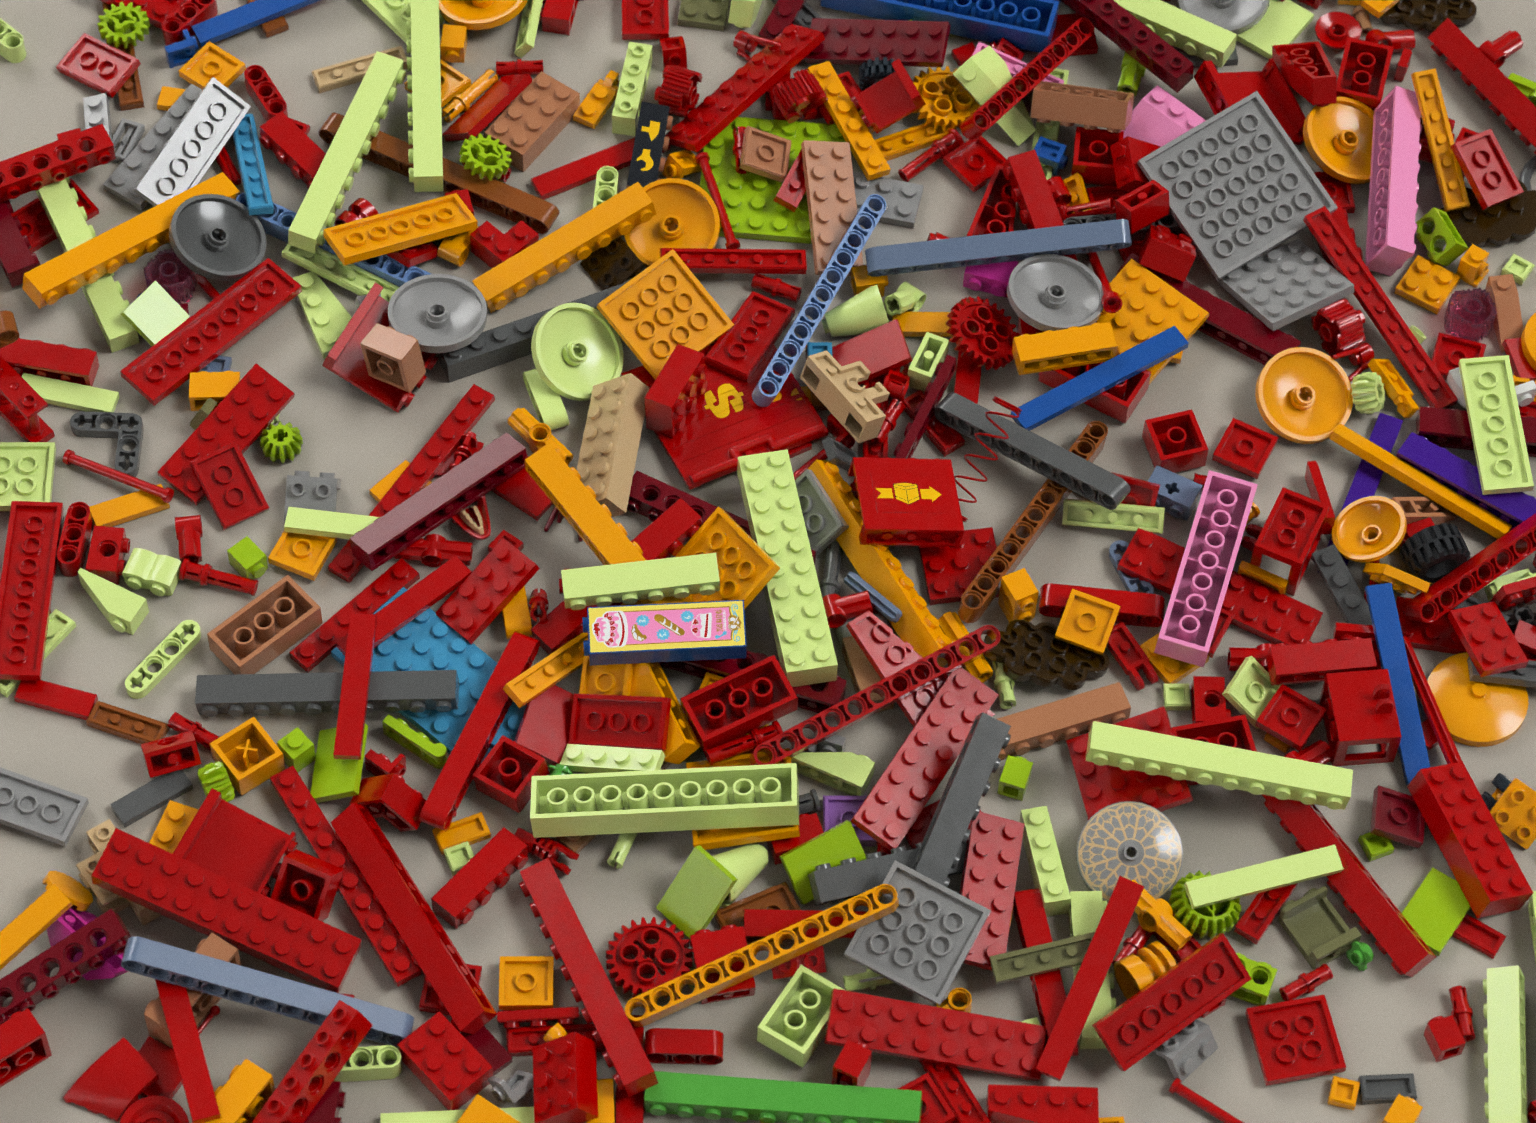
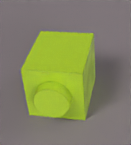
M248 536L227 550L229 564L242 577L249 579L260 578L268 569L267 556Z
M298 727L277 741V746L283 753L285 764L288 767L294 766L297 772H300L315 761L314 744Z
M1008 755L999 780L997 794L1023 801L1031 777L1033 762L1028 761L1024 757Z

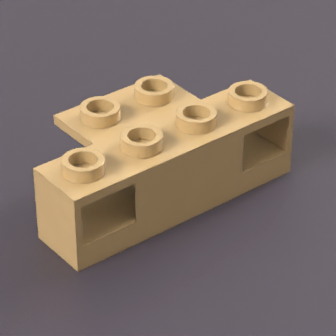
M827 350L808 356L800 379L858 443L876 438L886 417L876 404L887 401L890 394L880 382H877L874 387L865 389V385L863 387L858 385V382L867 380L871 373L861 361L841 366Z
M108 819L86 832L89 846L94 855L76 864L80 871L79 879L89 892L93 891L98 898L96 904L102 914L111 908L118 913L130 906L144 926L161 916V914L92 883L91 875L115 830V826Z

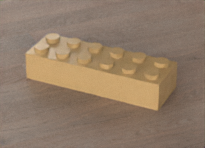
M632 373L593 386L577 465V471L581 476L580 481L585 487L589 485L597 496L595 499L600 505L605 504L612 514L611 518L625 514L627 511L645 416L644 397L650 389Z

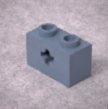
M1157 465L1148 482L1160 485L1155 507H1164L1165 511L1171 516L1187 521L1200 499L1203 485Z

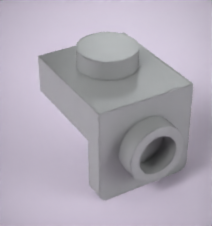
M518 1070L506 1082L494 1076L488 1079L493 1087L491 1089L493 1095L499 1101L504 1100L513 1104L519 1099L526 1097L533 1087V1075Z

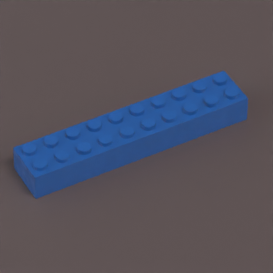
M821 0V7L882 20L949 22V34L990 43H997L1004 37L1019 49L1040 53L1051 43L1058 20L1059 1Z

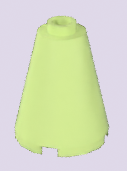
M877 285L870 286L826 312V318L821 320L825 334L831 333L832 337L861 335L889 322Z
M751 843L712 856L738 879L720 907L725 908L731 905L768 865L769 854L763 845Z

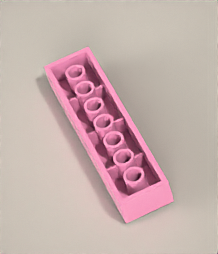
M1395 86L1374 109L1365 265L1369 270L1387 276H1392L1398 269H1401L1406 260L1412 257L1416 250L1414 235L1417 230L1415 215L1418 210L1416 195L1419 190L1417 175L1420 170L1418 155L1421 150V144L1419 143V135L1422 131V124H1420L1421 113L1416 93Z
M1209 470L1154 653L1204 668L1258 484Z

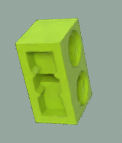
M1434 207L1416 222V238L1422 245L1426 246L1428 249L1427 255L1432 262L1448 266L1469 249L1446 212Z
M1235 952L1252 979L1230 994V996L1257 1006L1265 1005L1274 983L1277 969L1266 962H1256L1246 958L1241 953ZM1259 979L1265 984H1257L1253 980Z

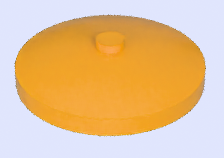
M439 0V11L443 18L452 25L467 26L468 30H485L503 25L512 20L522 11L527 0Z
M1337 97V103H1331L1325 107L1315 105L1309 112L1303 126L1304 142L1311 158L1324 172L1337 180L1350 184L1370 182L1374 111L1357 100Z
M678 178L657 180L643 187L653 201L656 215L648 222L641 223L633 228L624 237L626 244L644 266L649 267L660 259V248L714 249L720 235L719 213L713 199L703 188L693 182Z
M1295 347L1283 350L1265 364L1257 378L1255 397L1263 420L1276 434L1295 443L1315 444L1329 439L1332 431L1340 423L1342 425L1346 424L1353 407L1351 383L1345 371L1332 357L1316 349Z
M1467 652L1450 656L1440 662L1431 672L1427 682L1453 741L1474 747L1493 746L1508 740L1520 729L1528 710L1526 687L1470 681L1467 662L1469 655Z

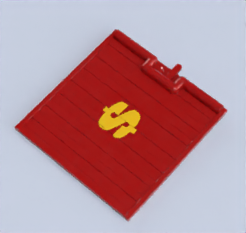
M717 340L703 349L701 353H704L706 356ZM775 345L772 346L748 382L707 365L705 376L708 385L706 391L697 398L695 409L686 416V422L682 430H678L674 438L655 432L689 490L737 471L739 456L790 450L829 435L827 427L792 372H790L779 391L782 395L780 400L772 402L767 407H760L752 400V392L777 351ZM643 365L621 373V376L632 373L649 388H651L655 381ZM773 371L776 375L780 376L777 371ZM762 389L765 394L768 393L767 390ZM794 389H797V391L799 392V394H796V395H793V396H792V395H791L792 391H793Z

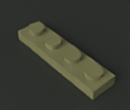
M1092 932L990 956L989 961L996 985L1081 965L1095 933Z

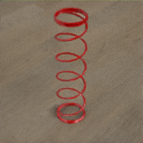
M995 396L993 397L994 399H992L993 402L1013 411L1017 416L992 411L985 412L986 418L995 427H997L1006 437L986 433L974 434L976 440L982 446H984L990 453H992L996 458H988L974 454L964 455V459L966 460V462L969 465H971L977 472H979L985 478V480L962 475L954 476L955 482L975 500L969 501L958 498L959 501L976 503L977 499L973 494H971L965 487H963L956 480V477L979 482H986L988 480L987 477L966 458V456L977 457L992 461L998 460L997 455L990 448H988L977 437V435H984L998 439L1009 438L1008 434L1002 428H1000L994 421H992L987 414H996L1010 418H1019V414H1021L1022 412L1020 408ZM962 516L963 522H967L966 520L968 519Z

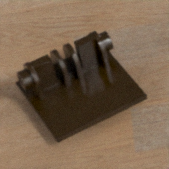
M620 236L611 241L608 246L599 248L591 253L589 257L580 263L602 291L623 284L629 277L634 278L641 273V266L644 265Z

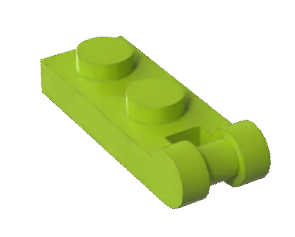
M390 714L386 716L382 721L384 735L434 768L443 769L447 761V749L444 744H434L424 733L415 732L409 728L404 720L396 719Z

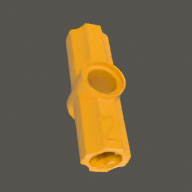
M517 408L508 418V424L529 444L530 450L533 453L550 443L554 449H560L566 458V464L569 466V463L573 460V454L551 434V429L548 425L537 421L525 408Z
M949 611L938 619L939 627L952 642L969 634L956 612ZM959 646V651L962 655L970 656V651L967 647ZM984 656L963 666L967 672L982 683L993 676V670Z
M1143 889L1134 910L1138 914L1139 924L1148 932L1156 931L1176 951L1180 950L1193 934L1172 916L1173 910L1167 901L1161 898L1155 899Z

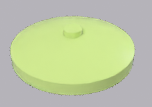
M582 303L559 305L545 313L533 331L531 352L536 370L546 385L562 397L575 401L590 400L594 385L620 377L624 361L620 337L597 309Z

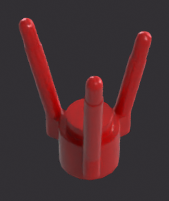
M742 30L737 33L733 42V46L738 49L736 54L748 62L751 60V57L747 53L754 52L757 45L763 47L767 45L782 46L779 42L751 35Z
M1365 342L1347 351L1330 355V357L1336 360L1348 356L1353 365L1359 366L1348 377L1351 382L1353 377L1369 368L1367 364L1374 359L1375 354L1371 345Z

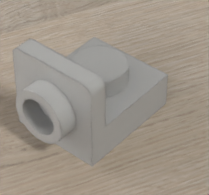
M835 734L804 752H844L846 737Z

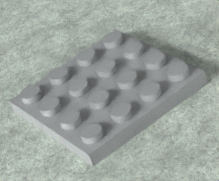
M1300 239L1291 241L1252 260L1218 281L1222 288L1272 331L1354 293V284Z
M895 860L882 884H890L895 888L899 900L898 908L893 913L858 928L844 956L940 1007L991 910ZM884 894L880 897L879 902L889 904L893 900V896Z

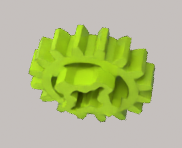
M120 2L119 7L111 4V10L104 9V15H99L98 17L99 23L97 24L101 39H106V43L109 45L114 42L115 48L123 44L124 48L127 49L130 43L133 46H137L136 41L143 42L144 35L149 34L148 28L150 23L147 12L142 11L140 5L133 8L132 2L128 6H124V3Z
M478 134L477 138L470 135L469 140L465 139L461 146L459 161L465 163L464 169L472 170V176L477 173L480 179H483L484 176H487L489 180H492L494 176L500 179L502 174L506 175L512 159H510L511 152L505 151L507 146L506 144L500 145L499 139L492 140L491 135H488L487 138H483L482 134Z

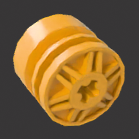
M1155 941L1148 944L1147 948L1139 949L1137 956L1130 954L1115 962L1114 973L1123 995L1128 1000L1174 967L1176 962L1170 952L1160 942Z

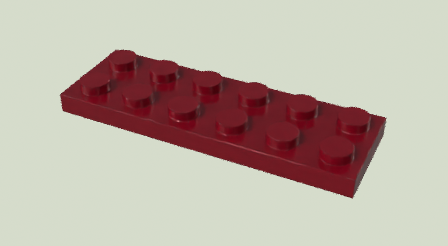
M812 18L810 29L822 31L825 40L804 59L806 63L812 64L830 61L831 64L862 65L863 62L867 63L868 59L875 61V57H879V60L887 57V61L890 59L894 61L900 59L903 66L943 67L950 24L949 22Z

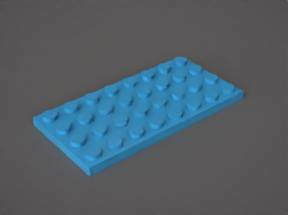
M405 587L400 589L374 614L406 592L407 589ZM428 608L374 648L371 672L457 671L459 678L458 709H451L449 712L425 710L421 713L410 710L399 711L401 715L435 743L444 744L447 753L451 754L497 662L475 644H470L440 619L432 609ZM335 647L331 651V656L344 667L345 655ZM514 701L512 702L484 759L502 735L515 741L527 704L519 708Z

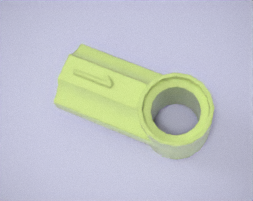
M905 281L895 293L886 296L883 304L886 308V313L891 316L901 314L907 310L917 312L923 306L927 295Z

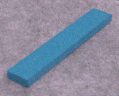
M246 114L233 132L232 137L249 215L274 214L254 115Z

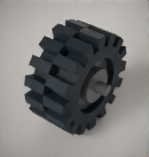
M875 57V61L868 59L867 63L863 62L862 67L860 66L859 86L861 91L894 73L895 70L891 65L894 60L890 59L887 61V57L879 60V57Z

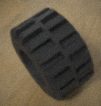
M1451 523L1433 525L1415 533L1405 541L1399 551L1408 573L1429 583L1437 582L1468 561L1471 555L1458 527Z

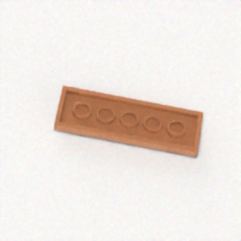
M804 140L801 144L814 268L815 275H821L857 214L850 143ZM862 251L852 267L863 265Z

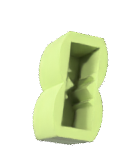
M134 548L122 574L125 583L133 589H149L157 596H172L179 582L182 562L167 555H157L146 549Z

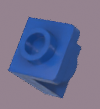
M187 29L182 30L183 41L165 46L166 59L170 68L186 64L196 54L195 50L199 49L195 36H190Z
M1040 136L1034 148L1040 163L1053 167L1052 175L1057 176L1060 169L1064 170L1068 163L1069 156H1066L1067 145Z

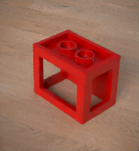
M1282 487L1264 526L1250 524L1247 526L1246 532L1254 538L1242 537L1241 546L1253 551L1250 564L1260 568L1263 555L1290 565L1291 569L1288 576L1289 582L1286 593L1294 596L1309 566L1311 555L1315 553L1322 538L1330 506Z
M1388 669L1326 673L1319 701L1320 705L1327 709L1323 722L1327 742L1334 755L1331 761L1332 766L1394 762L1402 736ZM1380 743V752L1346 754L1348 746Z

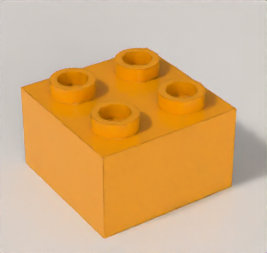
M255 717L250 718L210 743L212 759L215 762L220 761L223 763L232 785L241 796L285 769L282 751Z

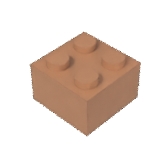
M377 323L360 343L368 374L375 379L410 393L426 373L419 342L411 335H405L392 327H386Z

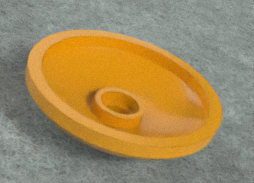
M1368 496L1358 499L1346 506L1335 519L1332 528L1333 543L1339 553L1351 561L1372 562L1379 560L1393 552L1402 542L1407 529L1406 516L1402 508L1395 501L1387 497Z

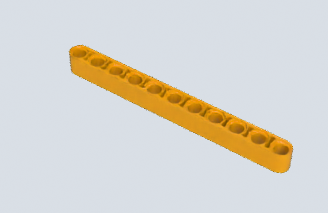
M890 884L876 886L633 997L626 1003L625 1013L630 1023L635 1027L649 1025L893 913L899 905L897 891ZM884 894H890L893 896V900L889 904H882L879 902L880 897ZM864 905L869 908L864 915L854 913L858 906ZM838 916L844 919L843 923L838 927L830 925V921L834 917ZM809 928L819 930L818 935L814 938L806 937L805 932ZM791 939L794 941V945L790 949L786 950L780 947L782 941ZM759 951H768L769 956L766 960L759 961L756 959ZM735 962H743L745 964L740 972H733L731 966ZM711 973H717L720 975V978L716 983L711 984L706 982L707 976ZM692 984L695 986L693 993L689 995L681 993L685 985ZM664 995L670 997L667 1005L658 1006L656 1004L659 997ZM635 1008H645V1013L641 1017L636 1018L632 1016Z

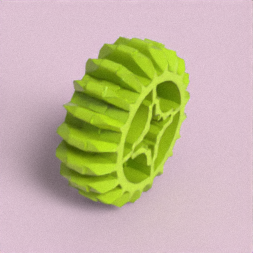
M1199 870L1195 875L1189 872L1185 878L1181 877L1171 891L1169 904L1173 914H1175L1174 917L1185 928H1188L1191 934L1198 933L1200 939L1206 934L1212 939L1219 933H1229L1234 924L1237 923L1241 912L1240 898L1192 910L1184 887L1185 882L1211 876L1210 871L1203 875ZM1218 912H1223L1222 915L1215 916V914H1218Z

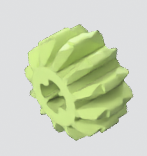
M1364 372L1353 377L1351 395L1353 396L1352 402L1355 403V409L1361 414H1374L1382 410L1386 401V392L1384 391V383H1382L1380 375L1376 372Z

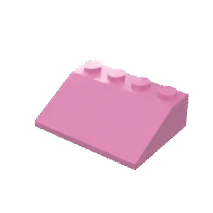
M1157 85L1134 108L1130 124L1125 130L1121 131H1124L1123 138L1129 136L1162 147L1206 120Z

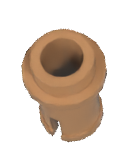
M1359 5L1353 9L1352 16L1360 24L1361 36H1366L1369 30H1373L1369 17L1370 12Z

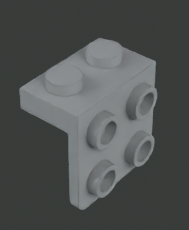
M295 471L294 475H287L284 523L288 507L336 512L337 489L341 487V479L335 478V473L320 472L319 477H309L310 472Z
M1196 1019L1153 1050L1152 1053L1166 1059L1174 1079L1178 1078L1184 1081L1218 1049L1210 1026Z

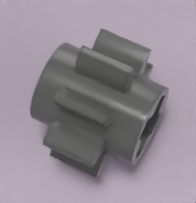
M1515 606L1513 613H1508L1507 615L1510 617L1508 626L1512 633H1514L1519 619L1536 626V613H1533L1529 606L1521 608Z

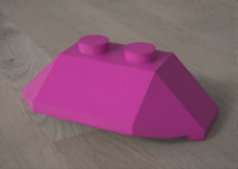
M73 905L46 929L50 946L52 947L97 918V916L88 911H77L78 906ZM106 937L99 939L96 947L102 946L105 943ZM82 952L74 956L73 962L81 959ZM124 953L113 955L106 960L102 967L90 970L82 975V977L86 980L108 979L129 972L121 966Z

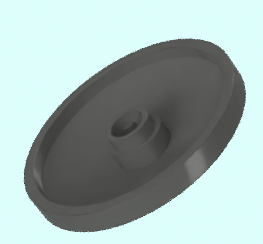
M201 194L191 197L176 209L169 225V239L177 257L189 269L209 279L219 281L241 279L260 264L265 254L266 235L261 222L256 215H249L248 208L245 205L227 196Z

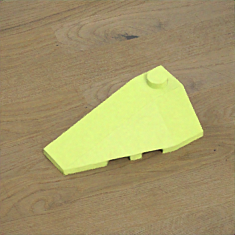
M990 45L970 57L953 73L955 79L980 106L1012 78L1006 62ZM1022 99L996 122L1018 147L1036 131Z

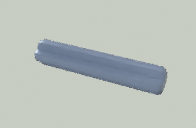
M847 573V576L844 578V583L856 593L868 590L871 605L888 620L894 623L899 621V618L902 616L900 609L856 573Z

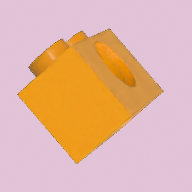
M1025 568L1001 578L998 604L1009 623L1016 619L1030 622L1035 618L1039 591Z

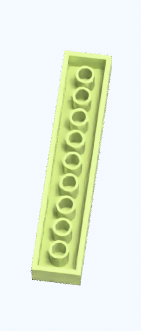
M788 449L739 456L737 475L751 537L780 567L778 572L763 588L780 666L792 687L836 681L838 663Z
M797 764L532 776L530 821L533 837L799 825Z

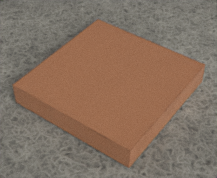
M747 126L744 130L740 169L783 183L788 173L791 140Z

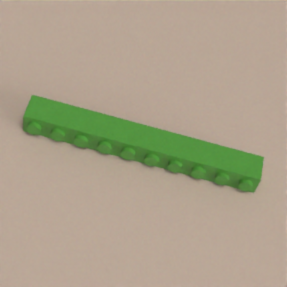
M654 1071L658 1084L645 1089L644 1096L645 1110L652 1115L677 1114L683 1118L703 1116L710 1120L730 1118L737 1122L756 1120L762 1123H920L922 1110V1091L661 1071Z

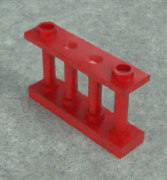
M0 356V415L26 442H48L55 437L54 431L37 414L45 409L48 403Z

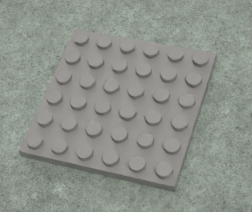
M1255 91L1137 162L1149 182L1154 179L1169 191L1170 213L1185 235L1193 240L1192 244L1195 245L1196 251L1217 281L1308 228L1303 221L1306 215L1323 206H1326L1330 214L1338 208L1258 91Z

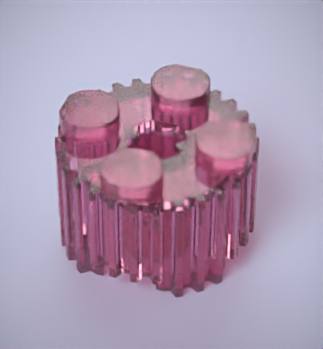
M164 249L163 252L159 251L154 256L155 259H150L151 262H148L144 268L147 288L156 280L177 303L189 302L193 298V291H195L196 287L194 271L184 265L171 249L168 251Z
M1481 287L1475 288L1472 291L1470 289L1467 291L1463 289L1462 292L1455 291L1451 295L1444 317L1445 331L1452 336L1475 342L1486 338L1492 331L1497 314V307H1495V302H1492L1493 299L1490 297V292L1486 293V290H1481Z

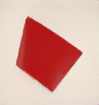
M123 1037L79 1077L63 1098L66 1103L77 1104L85 1107L90 1112L101 1113L106 1118L119 1122L127 1108L139 1100L138 1095L159 1079V1075L128 1040Z

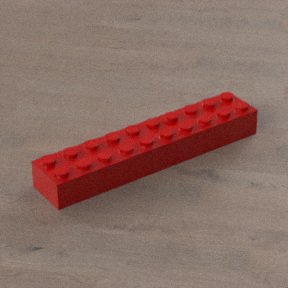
M115 828L91 875L92 883L207 936L214 933L238 950L331 992H340L361 948L362 939Z

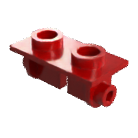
M823 945L771 968L773 979L793 977L800 965L816 974L826 972Z

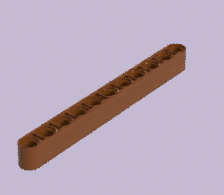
M331 113L318 132L321 139L331 144L345 116L339 113ZM379 131L376 137L372 136L370 151L368 155H363L362 158L409 177V168H413V163L409 164L408 149H413V145H408V142L382 131ZM443 158L442 192L448 193L454 190L468 189L472 205L515 223L522 220L534 231L546 234L559 216V210L554 204L498 180H489L487 176H484L483 179H480L477 173L472 176L471 169H464V166Z
M1091 421L1068 451L1093 463L1103 450L1108 434L1107 426L1100 421ZM1049 478L1045 481L963 593L958 609V616L963 622L975 623L980 619L999 593L1001 578L1015 571L1072 490Z

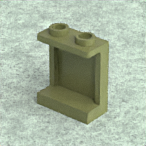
M1325 886L1319 889H1310L1297 901L1290 900L1281 907L1278 922L1313 970L1346 954V951L1352 948L1351 943L1354 941L1360 942L1362 936L1356 927L1350 930L1328 900V889Z

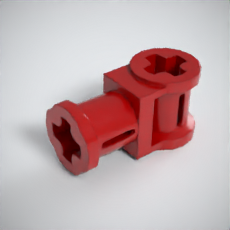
M910 363L903 365L902 372H900L901 367L894 370L890 369L883 382V386L890 393L889 397L897 399L902 403L910 384V376H908Z

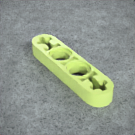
M185 620L181 622L130 673L125 680L127 694L131 698L140 699L145 697L200 641L201 630L196 621ZM192 630L194 631V634H193V635L187 634V635L185 636V633H184L185 631H187V632H191ZM169 646L179 648V651L174 655L165 653L166 648ZM154 663L162 666L161 670L156 673L147 670ZM135 683L136 685H139L140 683H142V687H135L133 689L132 684Z

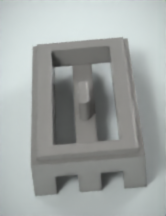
M122 118L112 137L114 150L127 126H129V129L115 153L116 159L113 162H123L134 150L145 131L144 124Z

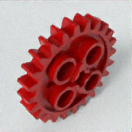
M971 296L966 300L961 299L951 308V312L947 315L949 320L945 323L950 327L946 333L953 335L949 341L957 344L954 348L955 351H962L961 358L967 356L969 357V364L975 361L979 369L984 365L987 371L992 367L995 370H998L1000 367L1004 368L1014 359L1012 353L1013 339L1018 337L1019 333L1013 331L1016 325L1009 323L1012 317H1005L1003 315L1005 309L999 311L997 310V303L991 306L987 298L982 302L979 296L974 300Z
M642 917L640 925L631 920L630 929L622 925V934L614 932V941L608 942V949L610 950L606 951V959H608L606 961V969H611L609 970V978H615V987L623 985V994L631 990L632 998L636 997L639 993L647 992L690 972L689 968L693 967V959H691L693 951L689 949V939L683 940V931L675 933V924L667 928L665 919L660 925L656 924L655 917L652 918L651 923H646L645 918ZM649 939L656 940L657 943L647 944L646 941ZM632 954L635 955L636 958L629 960L626 959L625 956ZM670 958L673 959L674 962L664 963L662 960ZM646 973L653 975V977L649 979L643 978L641 976Z

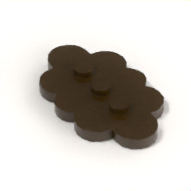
M1400 0L1384 13L1380 19L1389 24L1402 23L1407 29L1417 31L1425 28L1432 33L1447 18L1456 25L1470 24L1476 16L1477 7L1471 0Z
M1518 180L1524 191L1522 194L1483 210L1473 190L1466 188L1470 206L1446 213L1469 248L1472 244L1480 248L1488 242L1494 245H1504L1512 237L1527 239L1535 234L1536 190L1528 191L1524 183Z
M1019 619L1011 621L1007 625L1005 632L999 631L1001 635L999 643L991 652L985 654L990 660L1003 663V671L1012 680L1025 682L1031 679L1041 687H1051L1058 684L1067 690L1080 689L1085 684L1086 678L1102 677L1107 672L1109 666V658L1105 652L1103 655L1054 638L1058 628L1054 624L1042 622L1034 626L1029 621ZM985 636L984 643L992 644L990 636Z

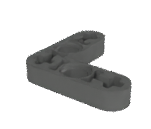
M82 411L75 413L71 417V430L76 436L118 438L115 470L133 477L138 475L144 432L143 421L139 415L134 413ZM105 421H111L114 423V425L109 429H103L100 427V425ZM81 422H85L83 424V427H78V425H80ZM131 423H135L133 429L128 428L130 427ZM127 443H134L136 445L135 449L131 451H125L123 446ZM125 459H128L130 463L128 471L123 470L126 466Z

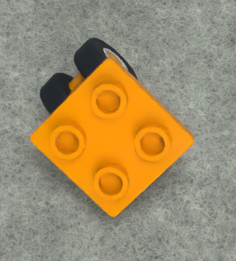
M1498 773L1492 781V784L1497 789L1492 795L1484 792L1481 796L1499 830L1523 848L1528 849L1536 839V791L1518 778L1510 780L1503 774Z

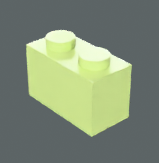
M926 332L908 368V376H910L909 387L925 392L928 383L934 382L938 363L944 362L948 355V339Z

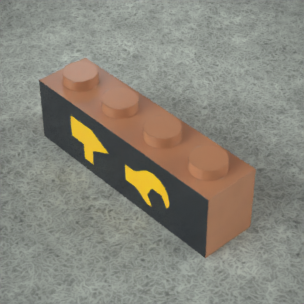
M648 102L641 103L626 188L636 182H639L643 188L649 183L661 180L657 178L658 172L664 171L666 160L661 155L662 151H667L669 137L665 136L666 130L671 131L673 116H668L670 106Z

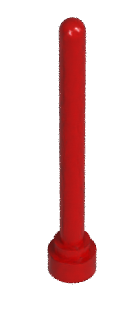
M1097 252L1087 253L1094 273L1102 283L1103 296L1101 303L1104 310L1108 313L1118 312L1123 304L1120 295L1112 291Z

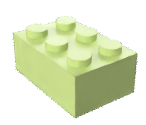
M800 965L757 1028V1041L803 1068L826 1035L832 990L834 988L844 989Z

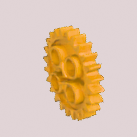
M946 66L945 71L941 70L940 67H936L935 71L928 67L927 72L921 70L919 76H914L913 83L926 105L913 113H919L918 120L925 118V125L933 123L935 130L938 126H942L943 132L946 131L947 127L955 130L957 126L960 128L962 122L980 107L976 100L953 76L957 68L951 72L949 66Z

